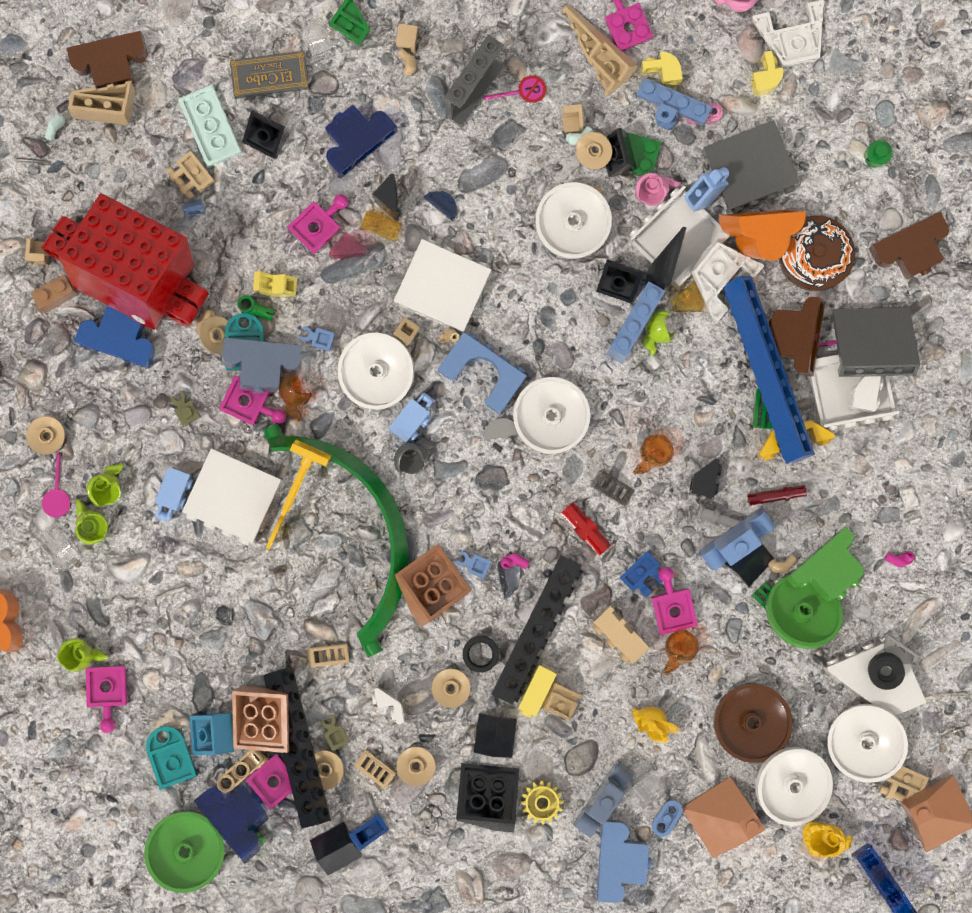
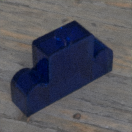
M354 105L350 106L343 113L339 112L334 116L333 121L325 127L327 135L337 146L327 151L326 158L328 164L341 179L397 133V125L383 111L374 112L370 117V121H367Z
M242 785L225 798L218 788L213 787L207 789L194 800L200 811L244 864L260 851L261 841L254 831L268 820V815L261 806L263 802L256 794L252 796L247 788Z
M866 843L851 854L857 863L856 867L877 898L886 905L890 913H917L872 845Z

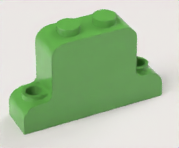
M845 527L786 580L793 587L803 588L809 583L824 600L830 602L837 598L840 601L848 594L845 590L850 586L855 588L862 582L859 578L864 573L862 565L848 551V548L853 545V534Z

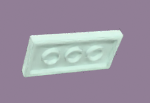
M213 84L178 99L207 168L243 154Z

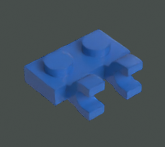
M648 551L619 577L632 592L637 588L645 598L652 591L643 581L651 575L659 585L663 582L658 576L659 571L657 568L660 564Z

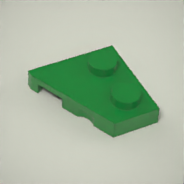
M344 0L328 23L329 27L361 46L370 33L368 24L363 19L353 0Z
M628 133L637 167L632 173L637 176L653 173L661 141Z

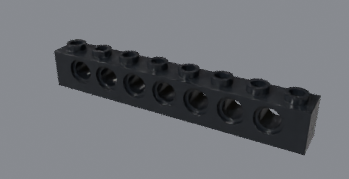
M560 555L491 693L493 696L513 705L514 701L518 703L523 693L520 689L523 684L527 685L531 677L529 671L531 667H536L540 659L537 654L540 649H545L548 643L546 636L548 632L552 633L557 624L554 620L557 614L561 615L566 605L563 602L566 597L570 598L574 590L572 584L574 580H579L583 572L580 569L581 564ZM561 573L569 575L568 583L562 584L559 581ZM553 590H558L561 593V598L558 601H553L550 598V593ZM545 607H549L552 610V616L547 619L541 614L542 609ZM535 625L543 626L544 632L542 635H534L533 627ZM527 642H532L535 645V650L532 653H527L524 650V645ZM518 660L526 662L524 670L516 669L515 664ZM510 677H515L518 680V684L514 688L507 686L506 682Z
M293 667L265 674L263 677L267 689L288 694L289 752L283 753L301 829L331 821Z

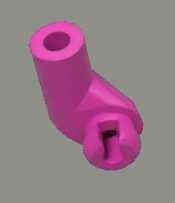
M911 551L898 556L887 552L884 560L901 568L911 564L915 555Z
M517 553L506 555L501 559V566L504 569H509V567L515 565L526 569L530 563L529 560Z

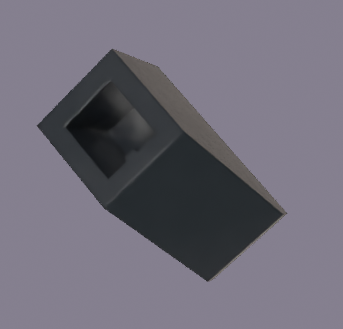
M714 459L691 476L689 495L714 498V495L718 494L719 483H716L717 475L720 476L722 464H719L720 459Z

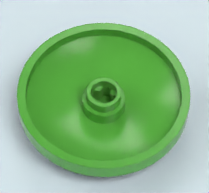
M789 576L780 579L772 587L766 599V616L771 628L786 643L798 648L816 649L828 644L838 634L842 626L843 610L840 601L837 598L830 602L824 600L809 583L803 588L793 587L786 580Z
M194 812L174 813L162 819L150 832L144 849L145 864L150 876L161 887L178 893L196 891L210 883L219 872L224 859L223 838L216 825L205 816Z

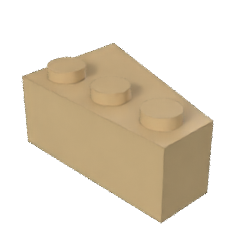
M127 81L121 85L114 86L110 84L107 87L98 89L92 87L71 91L68 110L73 119L129 125L135 89L132 82Z
M607 606L591 621L594 624L592 628L599 635L603 633L607 637L605 642L612 649L616 647L621 652L619 656L626 664L628 662L634 664L649 649L647 644L611 606Z

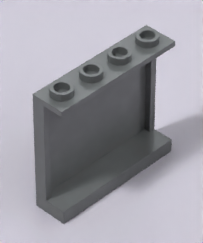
M489 34L444 96L446 118L461 128L504 68L503 64L495 60L504 44Z
M774 120L705 146L701 152L703 158H707L712 171L722 167H726L729 171V176L726 179L729 185L721 193L727 207L726 214L731 212L733 214L743 211L744 207L749 205L750 208L761 204L760 201L765 199L771 201L783 192L789 194L795 191L800 183Z
M910 307L833 309L830 322L834 323L840 361L838 368L839 377L916 376L920 367V360Z

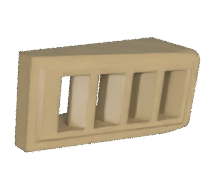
M347 644L307 649L309 668L350 663ZM340 648L343 660H339L338 649ZM332 649L334 651L335 661H331L330 650ZM324 650L326 651L327 662H323L322 651ZM318 651L319 663H315L314 652Z
M366 749L354 765L384 789H386L397 773ZM367 756H368V757L370 758V760H369V762L366 764V766L363 767V766H362V763L365 761V759H366ZM373 761H374V762L377 763V764L375 765V767H374V768L372 769V771L370 772V771H368V768L371 766V764H372ZM379 766L382 767L383 769L378 774V776H375L374 773L377 771ZM385 771H387L389 774L387 775L385 780L382 781L381 777L383 776Z

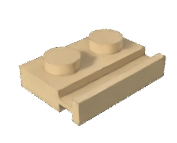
M553 682V687L549 690L541 708L570 721L578 705L576 702L582 695Z

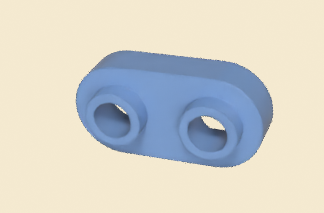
M666 801L652 821L651 827L657 836L665 837L669 835L681 817L683 810L678 801ZM670 806L675 807V811L673 813H670L668 811ZM661 822L665 824L663 829L658 828V824Z

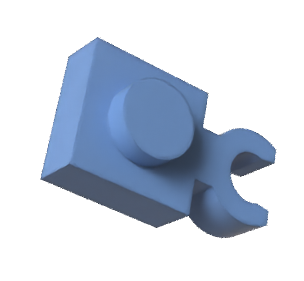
M308 327L302 328L309 334L307 337L300 336L299 339L301 341H312V347L330 352L335 333L316 328L314 333Z
M461 551L460 554L465 556V561L459 562L456 560L455 563L459 566H469L467 572L484 579L492 562L476 554L471 559L466 552Z

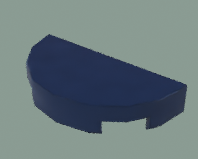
M444 191L429 192L423 197L452 222L454 221L457 207L455 200L450 194Z

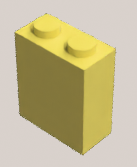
M540 664L537 665L518 703L521 714L529 718L532 715L537 716L557 675L556 672Z

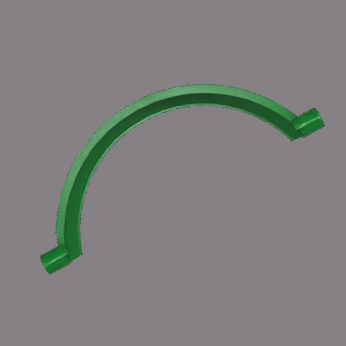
M279 424L266 428L263 432L272 452L290 451L295 440H299L332 455L330 461L354 475L368 489L382 511L390 537L391 565L389 577L379 605L367 623L356 633L367 658L383 651L377 637L394 614L402 595L395 574L408 566L407 535L398 506L381 479L366 464L347 451L312 438L284 436Z

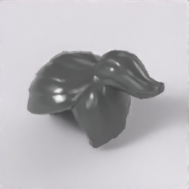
M419 438L415 443L407 442L402 444L395 452V469L398 472L408 474L421 472L429 460L425 450L433 449L437 443L431 442L426 438Z

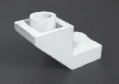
M376 687L374 689L375 692L372 693L373 704H377L378 708L393 705L394 708L391 709L392 720H396L397 724L405 723L402 702L382 688Z

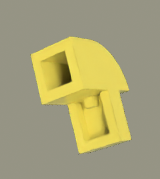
M772 51L764 52L761 58L764 71L755 72L751 77L754 97L773 92L783 77V67L777 68V59L775 56L773 57Z
M660 52L658 60L656 58H648L642 61L640 67L641 75L660 73L661 85L666 87L681 84V65L674 55L668 52Z
M262 271L254 272L253 291L260 292V295L271 297H296V277L286 274L272 275Z

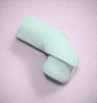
M55 114L49 120L45 134L46 139L54 140L56 131L65 124V117L62 114Z
M586 126L581 134L568 133L566 141L570 145L576 146L577 141L582 135L594 131Z

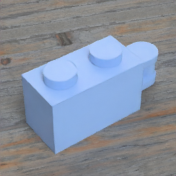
M726 167L702 174L684 195V199L693 212L709 207L729 185L726 181L729 176V171Z
M425 392L421 394L417 401L411 399L390 425L389 431L403 442L407 443L410 441L413 443L419 435L417 431L420 427L424 428L431 420L429 418L431 414L427 410L435 400ZM422 400L427 403L425 408L420 405Z
M170 467L167 468L154 502L159 504L156 518L169 522L174 510L180 512V509L184 508L187 502V498H185L187 491H190L194 484L192 475ZM164 507L169 508L168 513L163 512Z

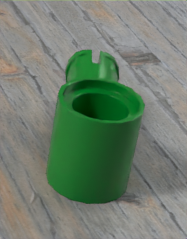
M242 295L237 301L238 309L241 313H248L252 316L257 315L272 321V315L274 316L275 314L274 309L260 305V302L253 300L249 295ZM244 301L252 303L249 309H243L241 304Z

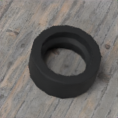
M486 636L471 638L463 648L465 665L477 673L491 670L499 659V650L496 643ZM476 643H485L492 650L491 660L483 666L474 664L469 657V651Z

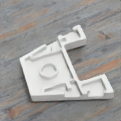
M824 0L806 4L809 23L774 30L769 12L752 16V22L782 67L820 58Z
M714 241L690 271L714 321L718 322L728 310L717 295L739 268L754 279L764 265L719 242Z

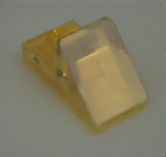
M366 211L360 229L395 242L402 224L384 217L383 213Z

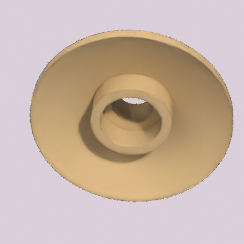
M588 132L577 141L576 156L579 162L586 168L600 169L611 160L613 153L612 145L609 139L602 133ZM593 146H597L599 151L595 152Z
M212 316L201 324L199 337L207 351L213 354H222L227 319L220 316ZM213 333L216 334V339L213 338Z
M48 416L39 417L27 429V443L36 453L43 455L55 453L64 443L65 430L62 424L55 418ZM46 433H50L51 435L50 439L48 440L45 439Z
M456 669L441 671L436 675L432 683L433 697L440 705L447 708L461 706L470 695V682L467 676ZM450 684L455 686V690L452 692L447 688Z
M422 747L408 748L398 758L397 773L400 779L410 786H422L428 783L435 773V760L432 754ZM418 762L420 768L414 769L413 763Z
M323 750L316 752L315 758L323 789H332L343 778L344 766L342 760L331 751ZM323 766H328L329 772H324Z

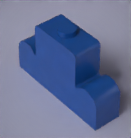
M109 306L105 309L100 326L92 320L83 321L74 339V342L81 346L150 368L156 350L152 342L141 338L145 326Z

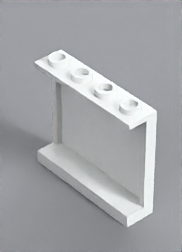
M685 186L681 189L677 187L669 195L671 199L668 202L663 201L656 208L658 211L654 215L650 214L643 221L644 225L640 229L636 227L631 232L629 243L652 264L680 229L687 227L671 282L676 289L692 275L690 270L714 241L724 244L730 238L721 229L720 224L704 209L693 212L684 199V195L687 193Z
M421 239L396 294L394 304L447 328L451 327L463 334L467 329V324L488 277L491 275V269H489V265L486 263L471 261L472 258L465 254L461 256L455 254V251L449 247L444 246V248H441L431 239L426 241Z
M839 355L816 359L814 376L809 377L818 421L821 427L826 428L828 431L838 430V426L845 425V428L857 426V422H864V425L875 423V419L882 418L883 421L894 419V416L899 414V411L895 410L889 376H881L883 386L878 392L880 404L875 412L866 413L849 410L851 390L861 377H839Z
M211 449L182 512L186 513V518L196 522L197 519L204 521L203 525L214 530L215 527L221 529V534L239 537L238 541L249 545L251 542L255 544L256 536L278 488L282 486L283 480Z

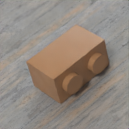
M64 274L30 293L39 310L44 313L79 295L69 278Z

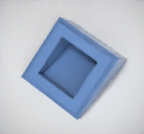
M198 199L184 203V213L187 216L205 213L203 200Z

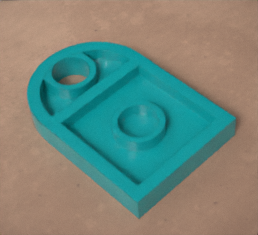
M248 313L236 314L226 324L225 338L264 342L263 326L255 316ZM245 318L249 321V326L242 328L239 326L238 321ZM240 365L232 369L226 367V371H240Z
M163 726L155 729L149 735L146 742V751L160 790L198 776L185 737L180 730L172 726ZM160 731L167 733L168 739L166 742H161L158 739Z

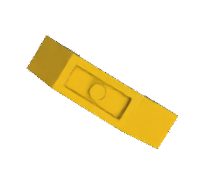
M811 420L804 422L806 430L810 432L813 444L819 443V446L831 443L830 439L835 438L834 433ZM774 430L768 434L757 454L758 459L762 457L764 461L775 458L774 454L779 453Z

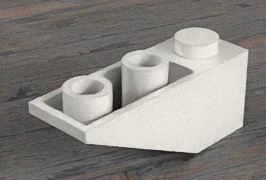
M881 376L861 377L851 390L849 410L873 413L879 408L880 398H878V392L883 386Z

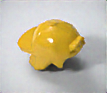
M647 706L640 710L632 709L631 715L638 725L639 733L645 730L648 737L654 742L666 743L668 742V734H676L679 730L678 726L668 722L666 713L656 706Z
M810 821L806 823L803 829V841L812 856H819L821 858L835 857L852 847L853 837L851 835L846 836L842 829L834 824Z

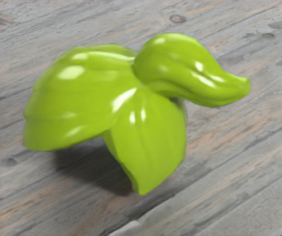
M666 310L653 312L646 323L647 335L644 336L642 343L650 351L651 356H654L657 350L655 342L669 343L674 337V333H669L665 324V318L670 314Z
M122 463L109 465L104 469L103 474L93 476L87 483V495L97 507L113 504L120 498V482L115 475L122 470L124 466Z
M77 499V519L75 522L77 538L85 544H95L104 541L108 534L106 518L98 511H88L82 501Z
M71 638L62 643L56 660L66 670L78 672L86 669L92 660H108L109 656L100 649H91L82 639Z

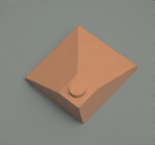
M439 544L395 574L408 608L421 627L472 591Z
M240 686L233 690V749L288 753V694L256 686Z
M953 774L901 801L926 853L972 828V812Z
M730 776L682 807L683 812L713 858L749 841L766 830Z

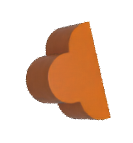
M774 210L719 215V223L721 229L727 235L736 237V246L742 255L754 259L774 261L786 253L789 246V236L798 233L803 227L806 211Z
M0 589V649L6 653L19 650L23 640L21 628L14 622L19 612V603L12 592Z

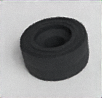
M879 653L868 664L869 678L880 689H894L904 680L905 669L899 657L892 653ZM889 666L892 669V673L889 676L882 675L880 672L882 667Z

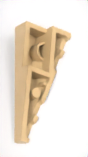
M566 5L562 11L567 14L571 22L570 27L575 30L579 38L578 42L589 64L593 65L597 73L596 78L598 81H601L605 89L604 94L610 96L631 78L638 65L572 6Z

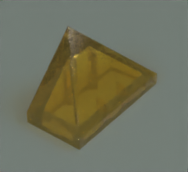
M695 281L671 301L675 312H703V297Z

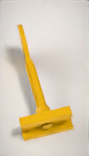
M295 440L292 444L290 451L303 456L300 462L301 466L285 500L282 514L271 534L266 549L270 550L275 542L308 468H311L313 461L326 467L332 455L299 440Z

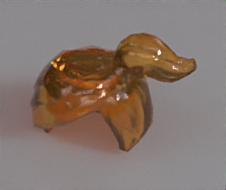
M293 373L286 375L281 380L278 390L280 397L287 404L285 407L286 413L301 421L302 415L297 407L307 404L312 393H301L300 379Z
M664 434L649 436L642 442L639 450L642 462L636 466L633 474H645L650 471L651 467H662L670 462L674 454V448Z
M688 630L675 631L666 639L665 652L669 660L664 669L665 675L678 669L680 664L687 663L696 657L699 651V643L697 638Z

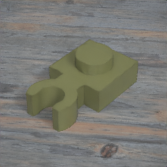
M179 391L181 395L179 401H176L174 396H171L170 399L174 404L178 405V408L174 411L182 425L186 427L200 419L201 416L193 402L190 400L186 403L185 393Z
M331 714L332 722L326 724L324 719H322L321 724L328 729L324 736L334 752L351 742L343 726L339 725L336 727V718Z

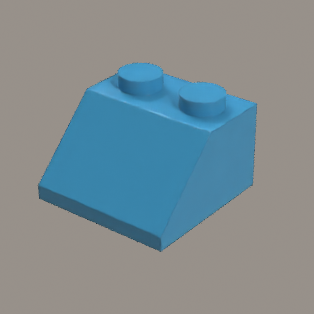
M231 713L189 716L192 755H219L235 752L233 749V720Z

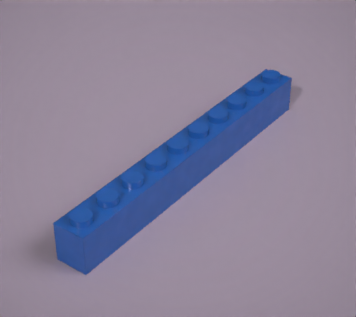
M739 276L724 286L725 296L729 301L731 313L735 318L738 333L741 335L744 350L747 352L750 367L754 372L756 384L760 389L762 401L766 406L769 421L773 426L775 438L781 449V455L786 464L797 463L815 455L752 276Z

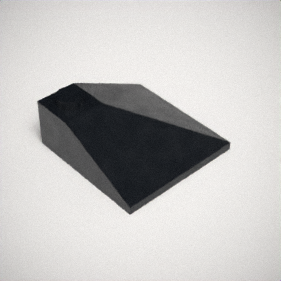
M682 227L649 266L648 270L643 271L641 282H644L643 288H645L649 281L665 290V292L667 291L672 282L687 227Z
M461 763L456 820L493 831L514 833L519 768Z

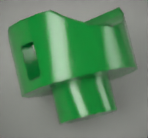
M873 141L864 153L865 162L873 168L882 167L891 160L893 150L886 141Z

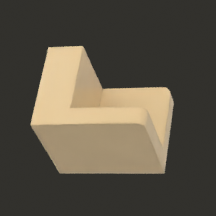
M399 24L396 46L410 48L411 53L415 54L418 26Z
M582 104L564 105L562 107L564 133L582 132Z
M27 238L25 261L29 264L49 265L50 255L41 249L44 242Z

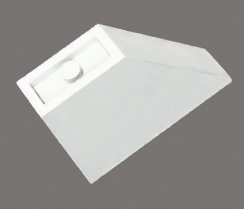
M885 637L881 638V642L878 644H866L862 646L863 650L847 652L844 654V658L840 660L833 658L827 661L828 665L823 666L827 673L867 703L886 708L895 716L926 703L910 664H903L905 669L904 680L894 689L883 690L871 682L868 674V664L875 655L885 652ZM884 666L880 672L884 676H889L892 673V669L889 666Z

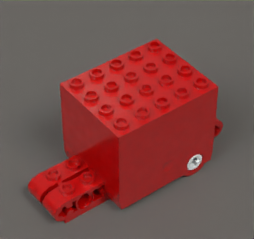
M102 193L99 194L81 223L66 216H61L52 229L53 233L48 235L41 246L43 251L61 262L75 289L153 330L156 329L163 316L182 326L189 327L198 314V309H201L209 296L207 290L187 280L194 268L187 237Z

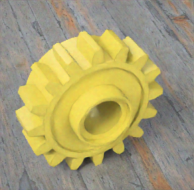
M540 780V785L532 782L533 788L527 786L528 793H522V796L526 798L521 801V805H526L522 811L523 813L528 812L527 818L533 817L534 823L538 820H541L542 825H544L545 820L551 823L553 816L558 818L557 811L562 812L563 810L559 806V804L564 803L562 799H559L562 793H556L558 787L555 785L551 788L550 781L546 785H544L543 780ZM539 798H546L548 803L544 807H539L537 800Z

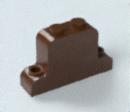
M820 297L807 298L801 311L776 310L769 320V327L781 359L794 360V369L804 376H814L825 301Z

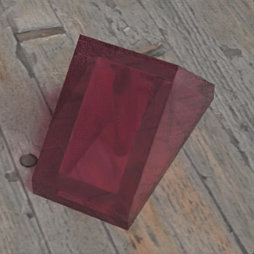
M347 232L342 235L329 251L331 260L368 256L367 248Z

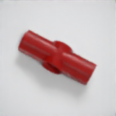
M574 502L561 512L567 522L572 525L575 533L584 542L586 541L598 556L611 546L610 542L598 531L599 528L588 516L586 517Z

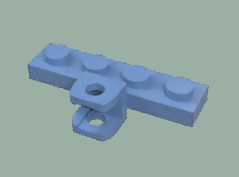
M644 78L636 93L637 97L659 106L655 114L658 126L667 130H671L674 127L679 115L704 126L713 110V107L647 78Z

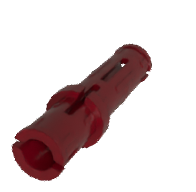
M805 485L795 487L784 486L782 489L747 494L749 506L807 497Z

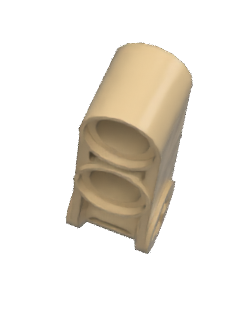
M249 750L242 759L219 777L217 781L218 789L221 792L233 790L270 758L266 757L262 751ZM239 765L246 766L247 773L245 775L238 773L237 767ZM227 777L232 781L230 788L223 786V778Z

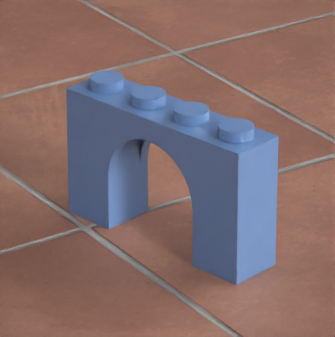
M648 281L606 355L623 364L665 290Z
M464 332L438 368V372L454 383L464 367L471 361L480 359L492 363L498 371L499 381L485 401V405L501 415L526 380L525 370L517 365L513 367L509 364L510 360L503 355H496L493 353L494 349L488 344L483 346L478 342L479 339L472 333L467 335Z

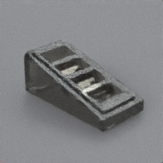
M601 470L598 471L590 486L625 507L635 491ZM606 478L602 486H600L603 479ZM610 481L613 482L609 490L607 491L606 488L608 484L610 483ZM617 485L620 486V487L618 488L616 494L613 495V492H614L616 486H617ZM623 489H625L626 492L622 499H620L619 496L621 495Z

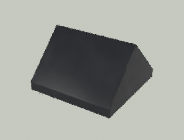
M252 110L242 143L276 159L289 133L286 127Z
M617 128L607 136L613 150L611 160L606 165L609 177L637 169L629 135L622 128Z
M390 174L373 193L375 204L394 220H399L397 184L395 175Z
M607 259L596 292L632 304L643 271Z
M762 544L732 566L727 561L724 565L744 584L750 587L768 567L769 562L774 557Z
M479 713L474 753L490 757L512 758L517 719Z
M345 822L310 840L316 861L327 875L362 857L361 852L358 851L349 836L350 831Z

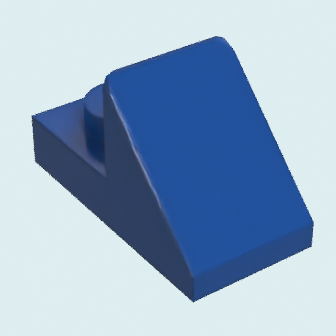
M378 813L362 825L355 827L349 833V836L358 851H361L389 829Z

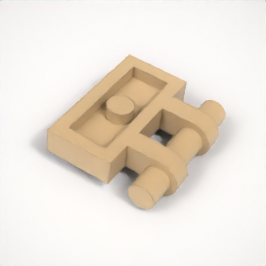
M192 151L176 162L180 169L175 171L173 167H170L166 171L170 176L169 179L177 184L180 188V193L186 196L189 201L195 198V195L192 193L195 187L201 193L215 182ZM184 175L190 180L187 184L181 179Z
M901 766L894 775L885 779L891 782L890 786L881 785L879 792L884 794L886 798H894L901 802L914 795V793L924 790L929 778ZM898 786L907 789L906 793L897 792Z

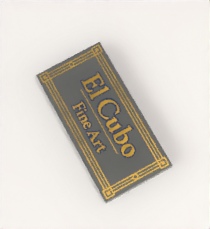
M304 51L230 60L235 99L309 89Z

